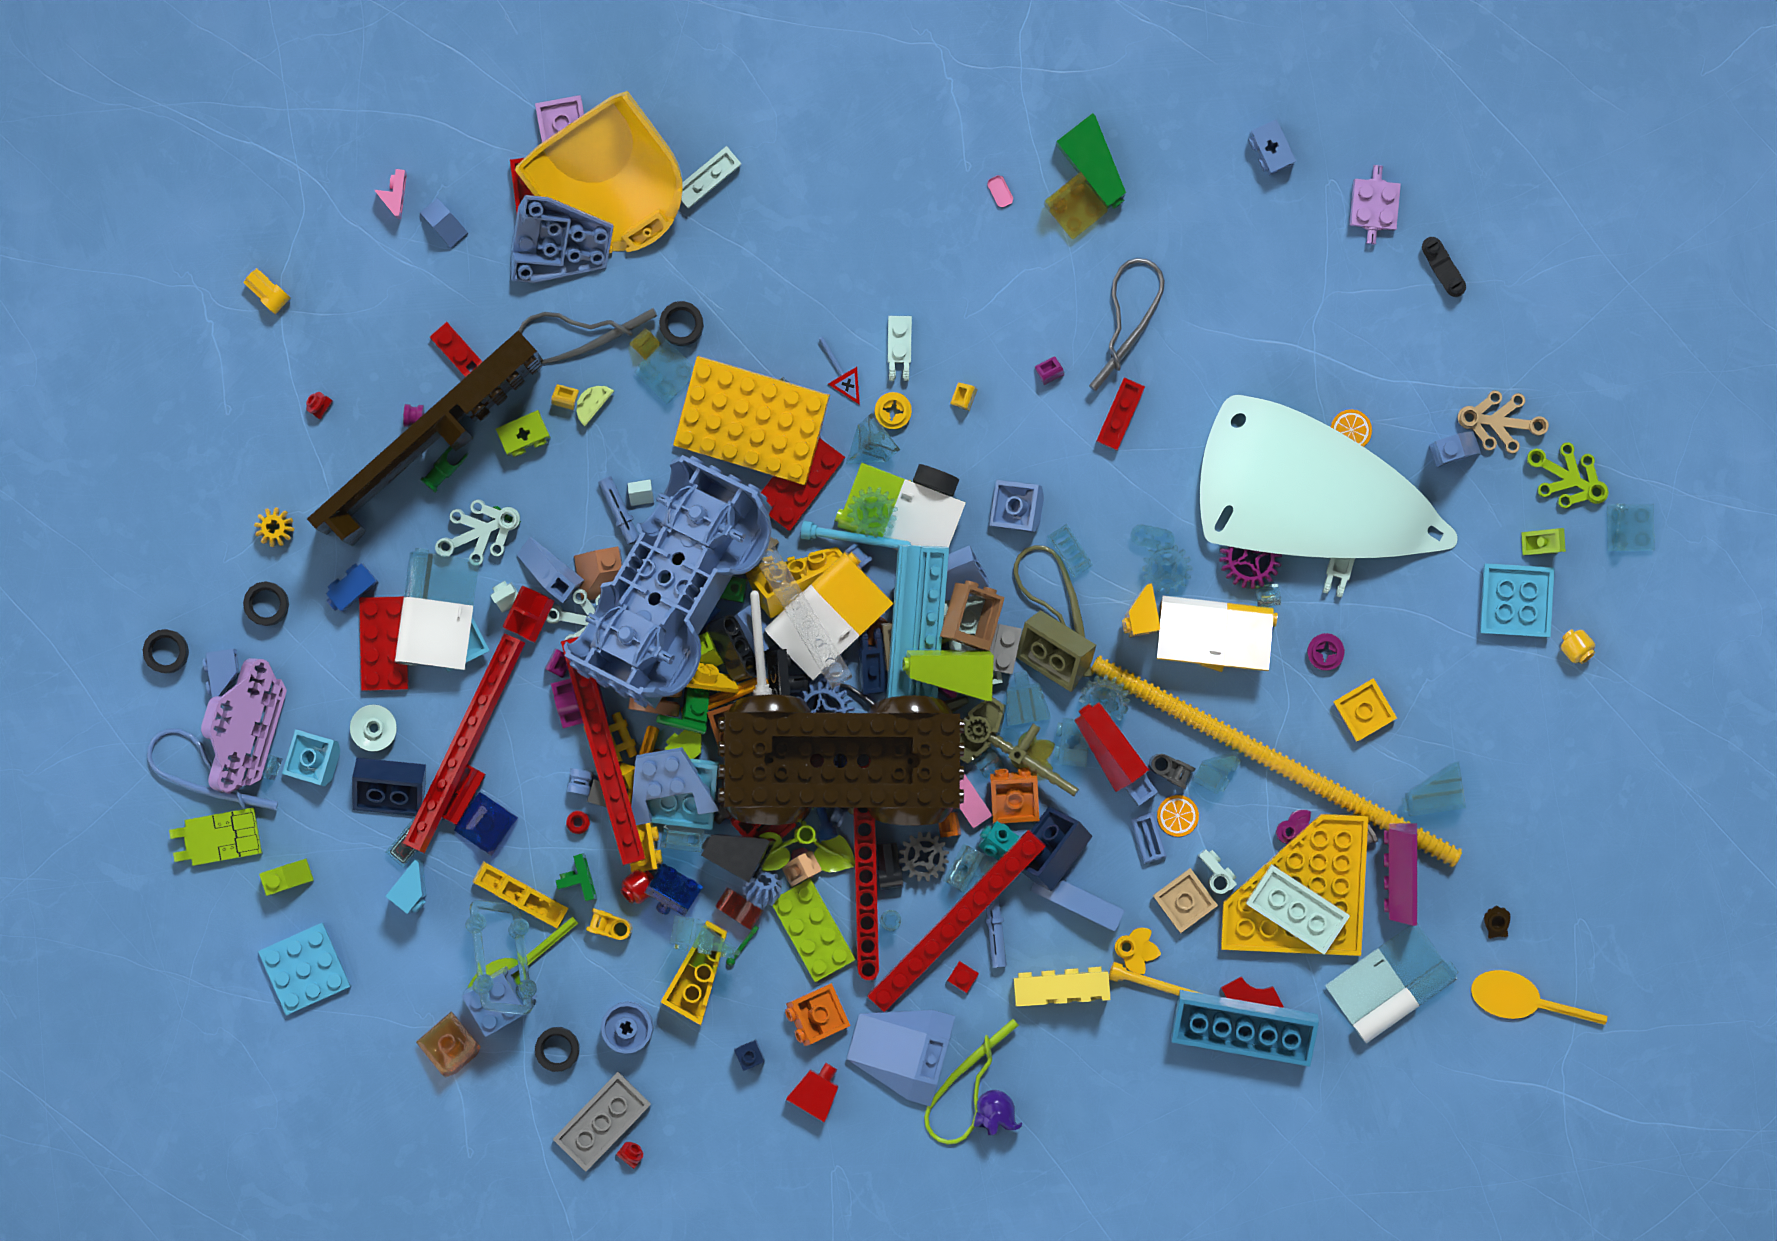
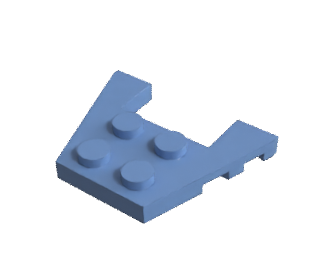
M682 747L637 755L631 806L636 825L651 823L652 821L648 800L691 792L694 796L698 815L719 811L720 806L718 802L711 796L706 783L702 782L697 774V769Z

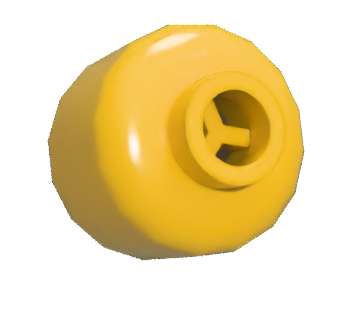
M1571 629L1562 637L1564 641L1561 644V650L1571 662L1584 664L1594 656L1596 644L1584 630L1574 631Z

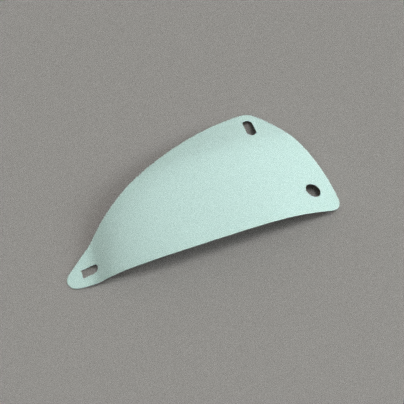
M1234 395L1223 403L1208 437L1201 470L1200 510L1204 535L1209 542L1268 553L1324 558L1394 557L1447 550L1455 547L1458 539L1454 529L1438 515L1431 503L1413 484L1382 459L1349 437L1308 415L1275 402L1249 396ZM1239 413L1246 416L1245 424L1239 428L1232 427V417ZM1226 506H1232L1233 513L1222 531L1217 532L1215 524ZM1429 526H1434L1444 533L1440 541L1428 534Z

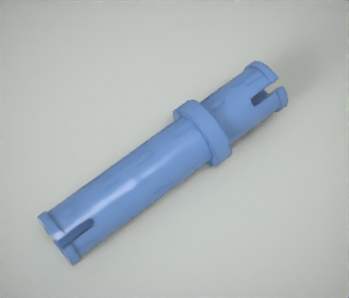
M612 476L600 480L598 483L617 520L615 522L616 526L620 527L627 545L635 543L639 535L632 522L634 518L632 515H629ZM610 491H612L619 508H617ZM620 513H622V515H623V517H624V519H625V521H626V524L628 525L629 530L627 529V527H626V525H625V523H624V521H623V518L621 517V514H620Z
M997 896L986 908L987 919H985V922L989 928L992 968L1007 966L1002 927L1004 917H1001L1000 896Z

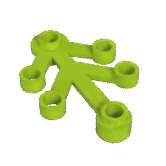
M1569 442L1562 444L1559 449L1560 454L1565 457L1568 470L1546 459V454L1541 449H1533L1527 454L1526 460L1531 467H1542L1564 479L1550 484H1540L1537 488V493L1541 497H1547L1553 492L1576 486L1584 491L1571 496L1568 494L1561 495L1557 500L1559 507L1568 508L1572 504L1584 500L1600 504L1607 499L1609 494L1608 487L1605 483L1598 481L1593 455L1585 454L1580 458L1581 466L1586 468L1589 481L1587 482L1580 477L1574 457L1575 449L1573 444ZM1565 445L1571 448V452L1569 454H1566L1563 451V447ZM1533 454L1539 456L1540 460L1538 463L1532 461ZM1585 457L1591 459L1590 465L1584 464L1583 459ZM1542 486L1548 487L1549 492L1547 494L1541 492ZM1594 488H1598L1600 490V495L1598 497L1594 496L1592 493ZM1563 497L1569 500V504L1566 506L1561 503Z

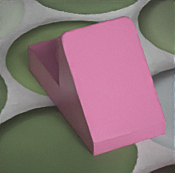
M396 169L395 175H391L390 189H393V192L375 190L397 219H402L407 172Z

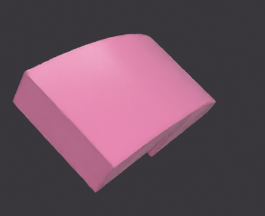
M964 774V780L960 781V789H964V803L960 804V809L971 826L975 828L993 815Z

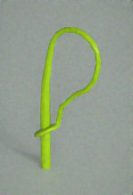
M1015 1019L1010 1020L990 1039L988 1035H985L984 1044L951 1073L934 1095L931 1106L926 1108L924 1120L927 1131L936 1141L947 1145L957 1144L965 1140L975 1128L974 1118L978 1112L977 1101L980 1078L992 1063L991 1049L1019 1026ZM987 1054L988 1061L976 1076L974 1090L975 1114L972 1125L964 1135L957 1139L947 1140L940 1138L930 1127L929 1115L932 1107L959 1076Z

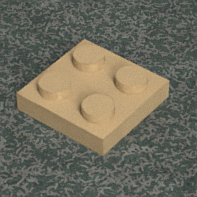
M1191 868L1152 895L1180 933L1218 906Z

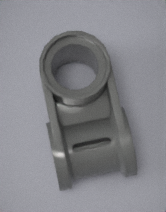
M1155 754L1149 761V767L1152 772L1185 790L1187 788L1186 782L1191 772H1194L1196 769L1165 754ZM1160 757L1166 761V767L1162 771L1157 770L1155 767V761Z

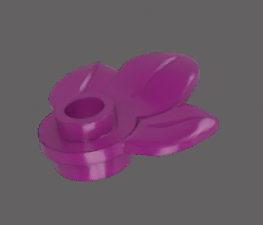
M1297 810L1290 815L1288 820L1279 823L1276 829L1279 841L1287 845L1309 825L1311 811ZM1287 828L1291 830L1290 836L1286 835L1285 831Z

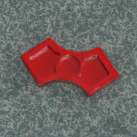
M1242 976L1221 987L1226 998L1284 1007L1273 986L1265 989L1254 988L1247 984Z

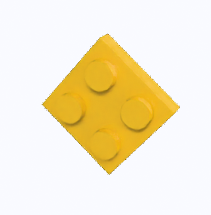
M1374 678L1333 701L1356 742L1397 719Z

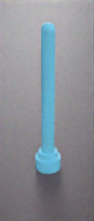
M803 521L801 528V539L805 540L823 537L898 549V544L911 545L909 541L819 528L818 525L810 521Z

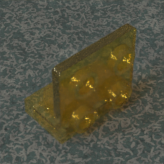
M1081 172L1048 197L1043 204L1071 239H1075L1108 211L1086 184V178Z

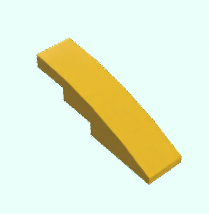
M484 861L472 881L555 928L559 927L568 910V907Z

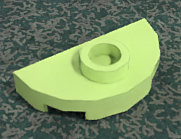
M595 386L588 388L580 395L576 411L579 420L584 426L590 422L614 393V390L606 386Z

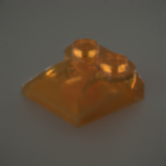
M452 1011L416 1041L445 1078L460 1071L476 1057L481 1047Z

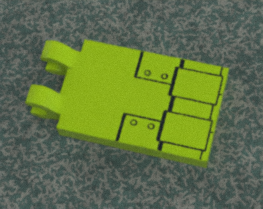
M255 807L184 820L186 827L169 830L170 839L184 837L186 851L173 853L174 862L191 859L192 866L262 853Z

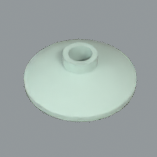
M379 705L362 707L354 714L350 723V733L353 741L360 748L367 751H379L388 747L394 740L397 731L396 721L392 713ZM372 724L378 725V731L375 733L370 730Z

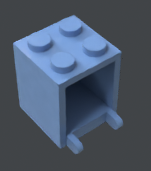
M519 964L511 969H508L507 966L467 988L462 995L464 1002L485 1037L525 1015L530 1007L528 1002L537 997L536 993H533L525 998L512 974L521 969Z

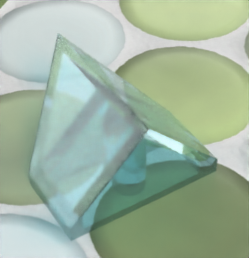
M872 413L857 425L846 464L887 462L900 450Z

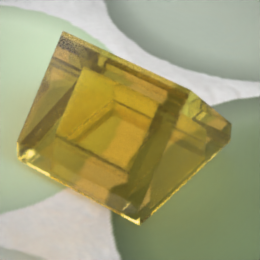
M646 328L629 343L644 360L662 345Z

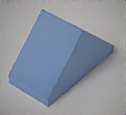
M438 198L420 213L450 248L468 234L465 228Z

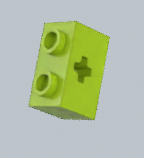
M538 410L496 428L508 456L513 455V457L526 453L525 448L532 445L535 448L548 443L546 439L550 438V434ZM523 429L526 432H530L527 435L528 439L526 441L522 438L518 439V436L521 435L520 431Z

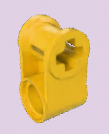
M592 909L593 916L590 926L586 927L587 931L617 940H624L631 936L633 927L628 920L603 910ZM618 923H624L627 926V932L624 936H619L615 931Z

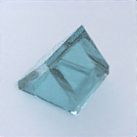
M989 748L985 753L972 761L986 780L990 777V774H995V770L1005 766L992 748Z
M268 753L262 776L275 780L283 759Z

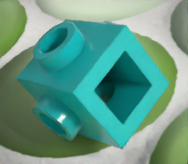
M996 821L991 827L987 825L980 834L982 840L978 847L983 849L988 856L999 860L1017 842L1020 836L1011 831L1007 825Z

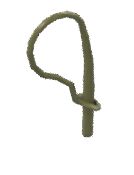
M1034 545L1024 549L1017 556L1014 563V577L1019 589L1030 600L1050 610L1066 626L1062 614L1045 601L1032 596L1022 585L1018 574V565L1021 558L1028 552L1044 550L1051 553L1058 562L1068 591L1075 632L1085 637L1077 596L1061 557L1053 549L1046 546ZM1090 666L1084 673L1083 677L1092 676Z

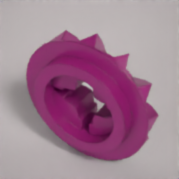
M1319 634L1309 643L1307 648L1308 659L1318 669L1332 670L1343 661L1345 654L1344 645L1333 634ZM1326 642H1328V649L1336 652V654L1328 655L1324 662L1323 654L1316 652V650L1324 649Z

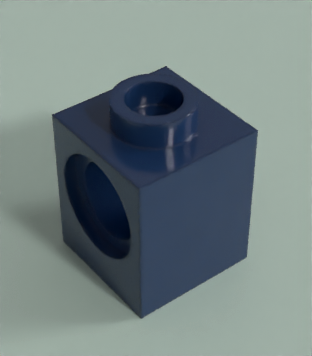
M756 1039L734 1049L743 1071L765 1062Z

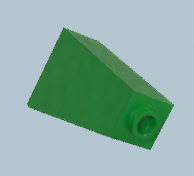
M1092 113L1057 140L1056 146L1106 209L1111 206L1115 209L1125 201L1123 197L1126 191L1097 118Z

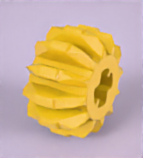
M277 507L274 508L273 515L268 508L265 509L266 518L261 514L258 515V518L262 520V524H254L255 527L262 529L255 533L256 536L264 535L261 540L263 544L267 543L270 539V547L275 546L276 540L280 546H283L282 537L290 540L291 537L286 533L287 531L294 532L295 530L293 527H287L288 524L293 522L292 518L285 519L288 512L283 511L279 515L280 511ZM274 521H278L276 524L280 528L272 533L273 530L269 529V526L274 525Z

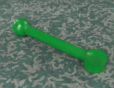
M755 925L732 957L727 958L726 964L728 966L735 964V959L759 927Z

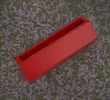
M467 764L442 816L444 819L458 825L484 779L485 773Z

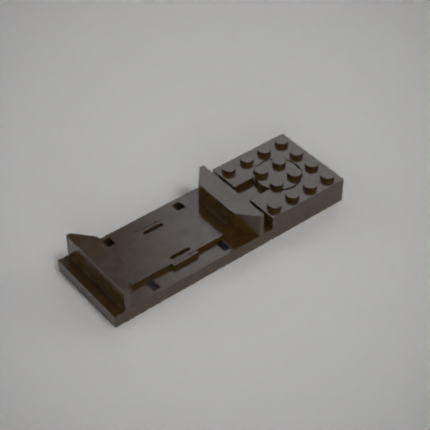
M518 330L313 512L307 520L316 530L326 535L333 530L343 542L354 546L366 530L353 515L441 436L455 451L472 441L474 438L459 421L466 415L474 422L478 419L480 422L491 413L489 409L493 405L499 406L508 398L506 394L511 389L515 391L525 383L524 378L529 373L534 375L543 367L541 365L543 359Z

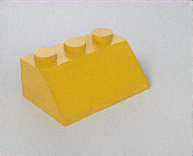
M1152 583L1147 584L1141 590L1122 620L1124 633H1128L1129 638L1156 633L1161 630Z

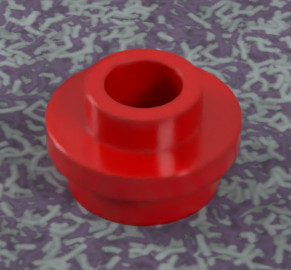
M574 811L567 817L566 825L572 833L582 834L589 828L590 820L586 813ZM576 818L582 819L583 823L580 827L574 825Z

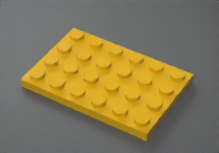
M697 356L673 445L805 485L807 484L831 395Z

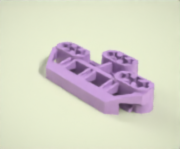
M250 658L245 660L242 664L237 684L223 696L211 698L207 705L201 732L205 738L211 739L215 752L208 782L210 787L216 791L230 794L244 785H252L261 780L287 692L282 680L276 679L269 662L264 659ZM271 683H272L273 686H272L271 693H270V694L264 693V691L269 692L270 685H271ZM264 706H267L261 726L255 724V722L260 723ZM257 737L252 757L247 756L246 753H251L254 739ZM248 768L246 778L243 779L245 770Z

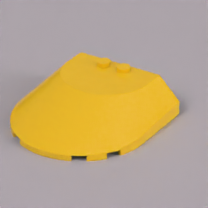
M628 91L612 95L539 144L515 169L534 196L549 197L612 223L614 227L609 253L625 250L626 252H631L655 242L672 225L682 199L683 185L678 162L667 143Z

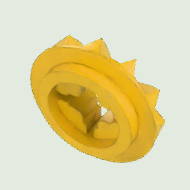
M886 393L876 402L875 417L882 426L888 429L903 427L911 417V404L900 393ZM894 401H896V409L903 412V414H895L891 421L890 413L883 410V408H891Z

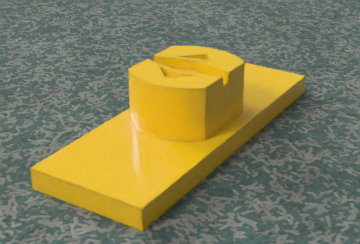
M699 663L694 677L686 686L738 693L739 691L736 682L729 674L719 673L716 666L713 664L704 665V663Z

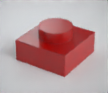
M959 961L947 981L967 993L979 973Z

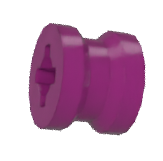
M405 404L403 414L404 427H410L424 415V405L412 407L410 404Z

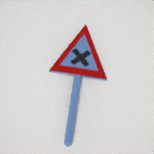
M820 337L821 344L840 377L831 381L828 385L860 405L858 368L855 367L844 374L823 337Z

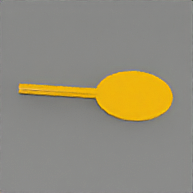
M1504 970L1488 971L1476 977L1471 986V993L1475 1002L1485 1011L1498 1017L1509 1019L1523 1018L1535 1012L1537 1008H1542L1606 1025L1608 1016L1540 999V994L1535 985L1527 978L1514 972Z

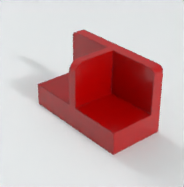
M521 586L503 624V628L535 643L555 601L542 593Z

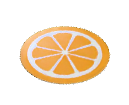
M1344 410L1337 414L1331 423V428L1363 447L1371 438V422L1364 413L1358 410Z
M1173 795L1166 798L1160 804L1157 820L1165 833L1181 837L1195 829L1199 820V812L1196 804L1190 798L1183 795Z

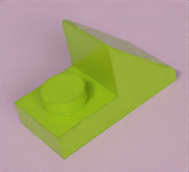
M1564 528L1521 532L1523 555L1566 552Z

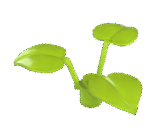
M805 820L801 821V826L796 828L794 832L795 837L784 843L782 838L776 833L766 832L758 836L776 840L761 869L764 871H773L784 867L790 860V852L785 847L796 842L801 844L813 842L818 846L814 856L821 870L825 872H838L855 866L853 852L842 836L838 835V837L821 841L820 843L815 838V830L811 826L806 825Z

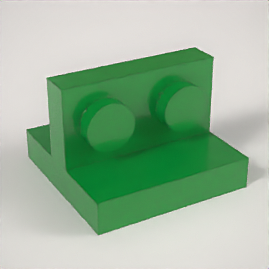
M585 853L573 856L578 874H575V870L559 874L561 879L555 880L557 888L562 889L581 883L585 901L597 898Z

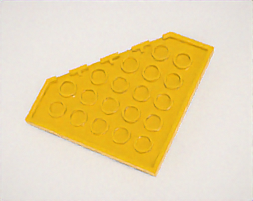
M1320 814L1223 902L1221 950L1322 954L1246 904V901L1272 864L1350 915L1325 954L1361 956L1368 816Z

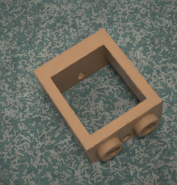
M966 580L965 584L955 583L940 636L975 649L990 651L1005 597L997 595V590L989 587L980 589L978 588L979 584ZM969 594L985 599L975 636L959 631Z

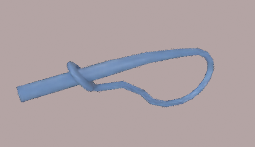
M166 729L159 732L151 740L148 746L147 759L150 767L163 778L201 794L238 802L242 809H245V804L277 810L278 801L242 794L240 788L235 790L236 793H223L211 787L197 785L160 771L155 766L152 759V749L155 742L161 736L168 733H178L190 738L199 747L205 763L211 770L212 764L208 760L204 746L192 734L180 729Z

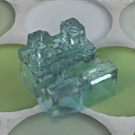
M963 844L943 881L966 894L997 860Z

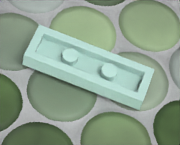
M727 146L682 182L681 201L688 209L742 165Z

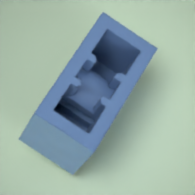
M1277 119L1250 132L1251 137L1248 140L1253 151L1257 150L1261 157L1258 159V162L1263 172L1267 171L1270 176L1295 164L1296 159ZM1268 143L1270 146H1276L1274 154L1271 151L1265 150Z

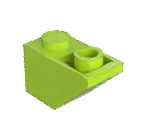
M683 730L679 735L674 733L666 740L668 744L665 748L666 750L682 747L690 759H696L702 753V734Z

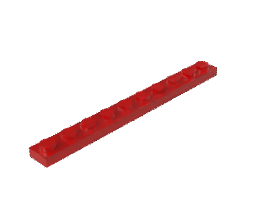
M505 633L503 634L403 844L425 854L521 654L525 642Z
M578 637L561 641L564 655L566 654L564 650V644L566 643V641L568 643H572ZM565 657L622 864L625 866L646 860L596 679L592 677L588 679L577 672L578 670L569 665L571 661Z
M1028 829L868 993L867 997L885 1012L1028 866L1046 845Z

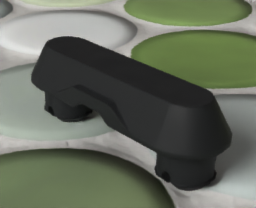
M1436 237L1426 238L1422 243V251L1438 280L1450 296H1461L1466 290L1465 281L1452 262L1442 242Z

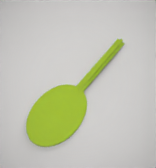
M572 916L520 961L514 958H501L487 964L475 974L468 988L505 966L511 969L519 964L521 969L513 973L512 976L520 990L523 991L527 981L526 967L578 924L577 920Z

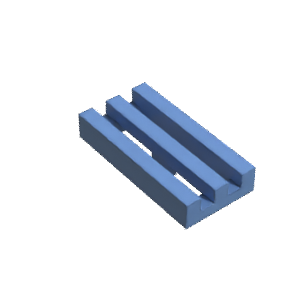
M1154 813L1132 818L1131 822L1143 862L1148 863L1167 857ZM1148 818H1150L1160 850L1158 855H1156L1146 823ZM1138 821L1142 823L1151 857H1147L1138 828Z

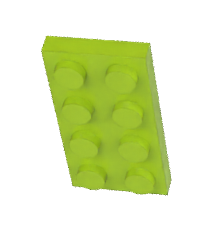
M811 878L781 894L780 898L773 904V908L814 982L856 960Z

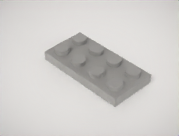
M617 1072L553 1140L586 1172L640 1117L651 1103L626 1078Z

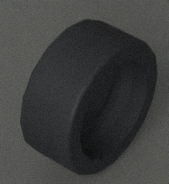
M677 301L668 305L662 311L659 320L660 330L664 338L677 346H687L697 341L704 327L703 317L699 309L692 303ZM678 310L688 311L695 319L694 330L686 337H677L668 328L669 317Z
M919 464L913 482L945 495L953 496L959 478L936 468Z
M265 581L256 583L248 589L244 596L243 606L246 615L254 623L270 626L279 623L286 616L289 600L283 588L275 583ZM260 591H273L279 598V610L271 617H261L253 609V599Z
M168 629L157 630L150 634L145 640L142 649L146 664L154 671L165 674L174 673L181 669L187 662L189 655L188 644L184 637L178 632ZM161 638H171L179 646V656L170 665L159 664L152 655L153 645Z
M552 1027L544 1031L538 1037L535 1044V1056L538 1063L552 1072H560L570 1068L577 1061L580 1053L577 1037L570 1030L563 1027ZM562 1036L569 1041L571 1053L566 1061L553 1063L545 1057L544 1044L550 1037Z

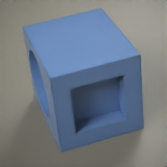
M1145 774L1124 787L1137 806H1140L1158 792Z

